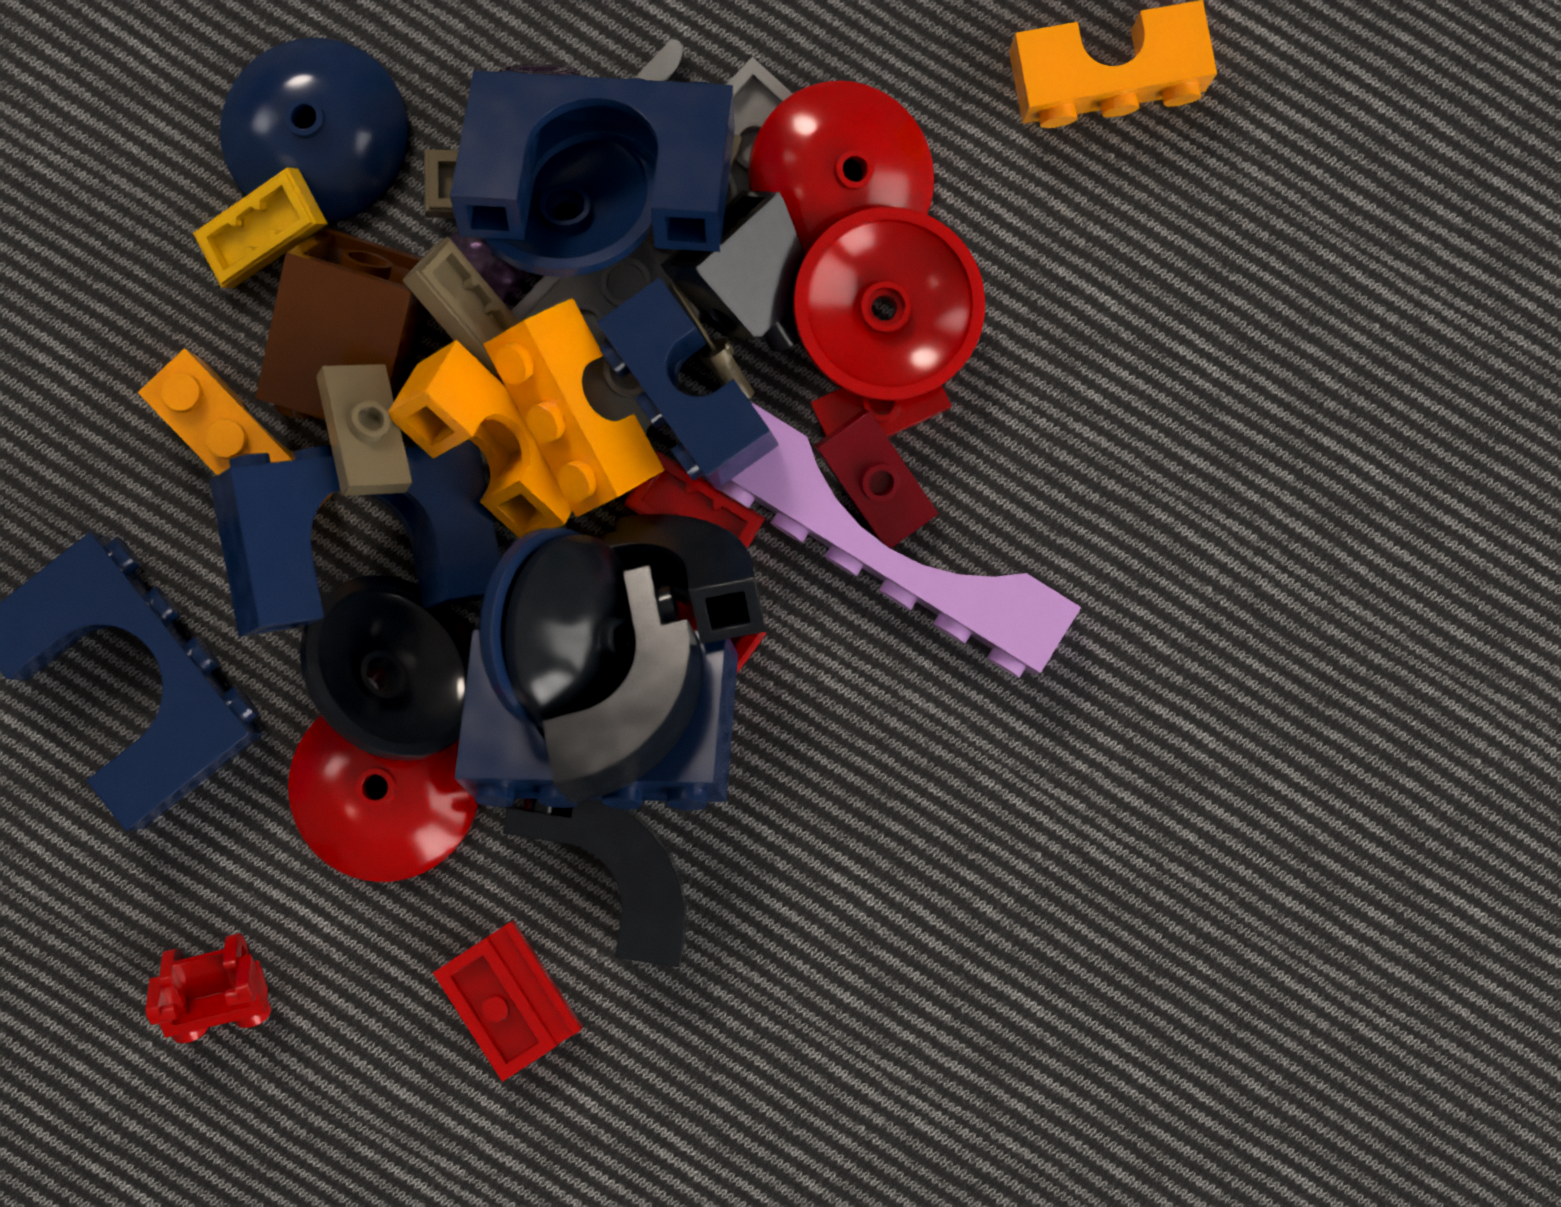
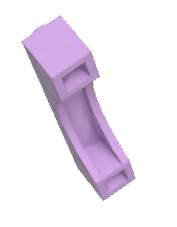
M752 403L779 445L718 488L719 491L748 509L755 501L775 514L770 523L791 538L803 543L807 535H810L829 547L824 557L849 574L857 577L863 568L883 581L879 592L900 606L911 610L917 602L938 615L933 625L953 639L965 644L969 637L972 636L992 650L987 659L1009 674L1020 678L1024 670L1032 675L1042 672L1081 609L1079 605L1027 573L996 577L955 574L922 565L888 548L862 528L836 499L817 466L808 437Z

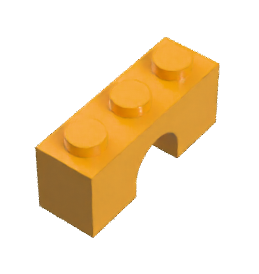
M1203 0L1140 11L1131 29L1135 52L1134 59L1119 66L1103 65L1087 54L1081 41L1078 22L1015 33L1009 55L1022 124L1039 121L1042 128H1055L1075 122L1078 119L1077 114L1101 110L1103 117H1118L1137 111L1140 108L1139 103L1163 99L1164 106L1173 107L1189 104L1202 97L1201 92L1207 90L1217 75Z
M573 298L519 322L483 344L576 517L623 495L664 471L635 413L619 421H610L597 414L589 405L583 392L582 374L587 364L602 357L603 354Z
M457 340L419 362L388 411L391 421L433 459L466 440H470L477 445L483 452L490 469V482L480 503L519 539L534 530L558 528L566 524L572 509L507 388Z
M186 348L137 392L216 475L230 467V459L247 454L269 453L271 463L294 460L293 453L278 442L245 408L246 404L204 360ZM332 493L324 499L319 508L333 495Z

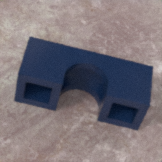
M660 277L596 322L609 340L599 347L600 351L621 379L632 372L644 389V392L635 398L636 402L657 430L665 424H669L681 441L671 451L693 481L704 474L717 490L779 445L769 427L734 379L714 393L706 396H689L679 391L678 374L680 368L691 355L707 344Z

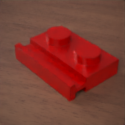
M512 920L433 972L438 983L502 1082L583 1028L515 920Z

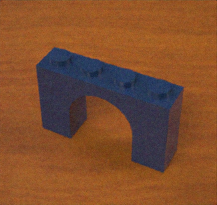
M473 70L450 193L459 236L524 240L534 182L543 165L556 153L569 146L586 141L607 140L623 143L637 149L648 157L656 167L650 207L655 248L720 252L735 131L733 85L711 84L708 82L653 81L641 78L583 77L574 74L546 75L517 73L514 71L493 72Z
M469 440L433 459L415 443V447L405 448L412 484L405 493L374 494L369 496L389 507L397 515L407 531L412 547L423 609L483 600L488 582L501 558L492 513L480 503L487 487L479 448ZM331 446L302 449L293 453L294 460L273 463L270 461L269 453L238 456L229 460L230 467L210 480L239 637L302 628L324 618L311 550V528L315 514L324 499L331 493L341 492Z
M89 532L0 602V671L6 679L28 681L84 636L106 628H122L144 642L154 655L162 677V699L158 713L151 726L138 740L86 780L125 831L140 830L151 824L259 738L263 732L253 721L259 716V712L248 696L237 686H233L229 690L214 670L220 666V663L211 649L197 636L189 640L177 625L175 620L181 616V613L174 602L158 586L150 590L136 573V570L142 564L132 549L118 536L110 540L109 537Z
M473 630L454 779L477 803L486 806H512L514 798L538 799L540 804L554 808H572L577 806V802L570 804L553 784L544 728L527 725L516 719L503 707L495 695L485 673L481 658L479 630ZM694 631L699 639L698 631ZM731 639L701 644L703 676L699 698L687 728L673 749L658 765L633 783L612 793L588 800H602V804L617 809L640 808L642 801H667L666 804L672 808L689 811L705 809L707 802L727 801L738 652Z

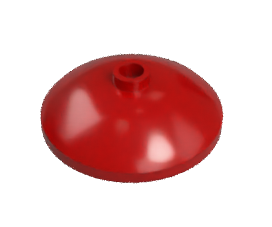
M827 81L795 92L781 102L765 119L754 139L750 152L748 186L749 191L780 192L806 255L816 240L828 228L846 216L858 211L876 207H901L927 215L934 190V169L931 152L921 128L899 102L888 94L866 84L852 81ZM845 160H853L859 164L861 178L858 182L850 181L844 175L843 164Z
M876 207L846 216L828 228L816 240L806 254L797 274L793 294V313L795 326L803 348L814 365L829 380L846 391L861 397L882 401H896L917 397L934 390L947 382L964 366L974 351L981 335L985 316V292L975 259L963 241L946 225L929 215L912 209ZM885 299L891 303L893 315L890 320L883 321L875 317L872 311L874 300Z
M320 715L299 742L289 772V803L293 819L302 838L310 849L330 867L343 874L365 881L392 882L420 875L439 865L464 840L472 826L479 805L454 779L459 739L447 749L428 758L411 761L391 760L372 755L354 746L339 735ZM375 774L382 776L388 785L387 793L379 800L372 798L366 789L367 781Z

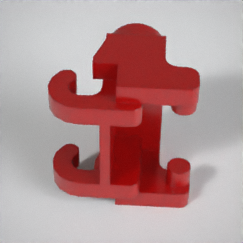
M241 933L226 936L224 949L184 959L179 948L164 951L160 975L149 979L145 1011L150 1024H159L165 1038L171 1037L177 1043H189L200 1038L209 1027L233 1021L240 1028L257 1026L269 1017L271 1006L268 1001V986L259 960H253L251 954H249L244 936Z

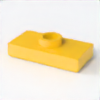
M287 167L193 232V235L221 288H235L328 223L300 170Z

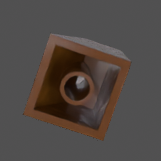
M329 228L321 230L287 251L256 398L275 404L276 411L289 417L307 419L314 416L325 420L316 378L322 366L385 364L393 400L395 401L410 377L430 312L402 281L422 257Z

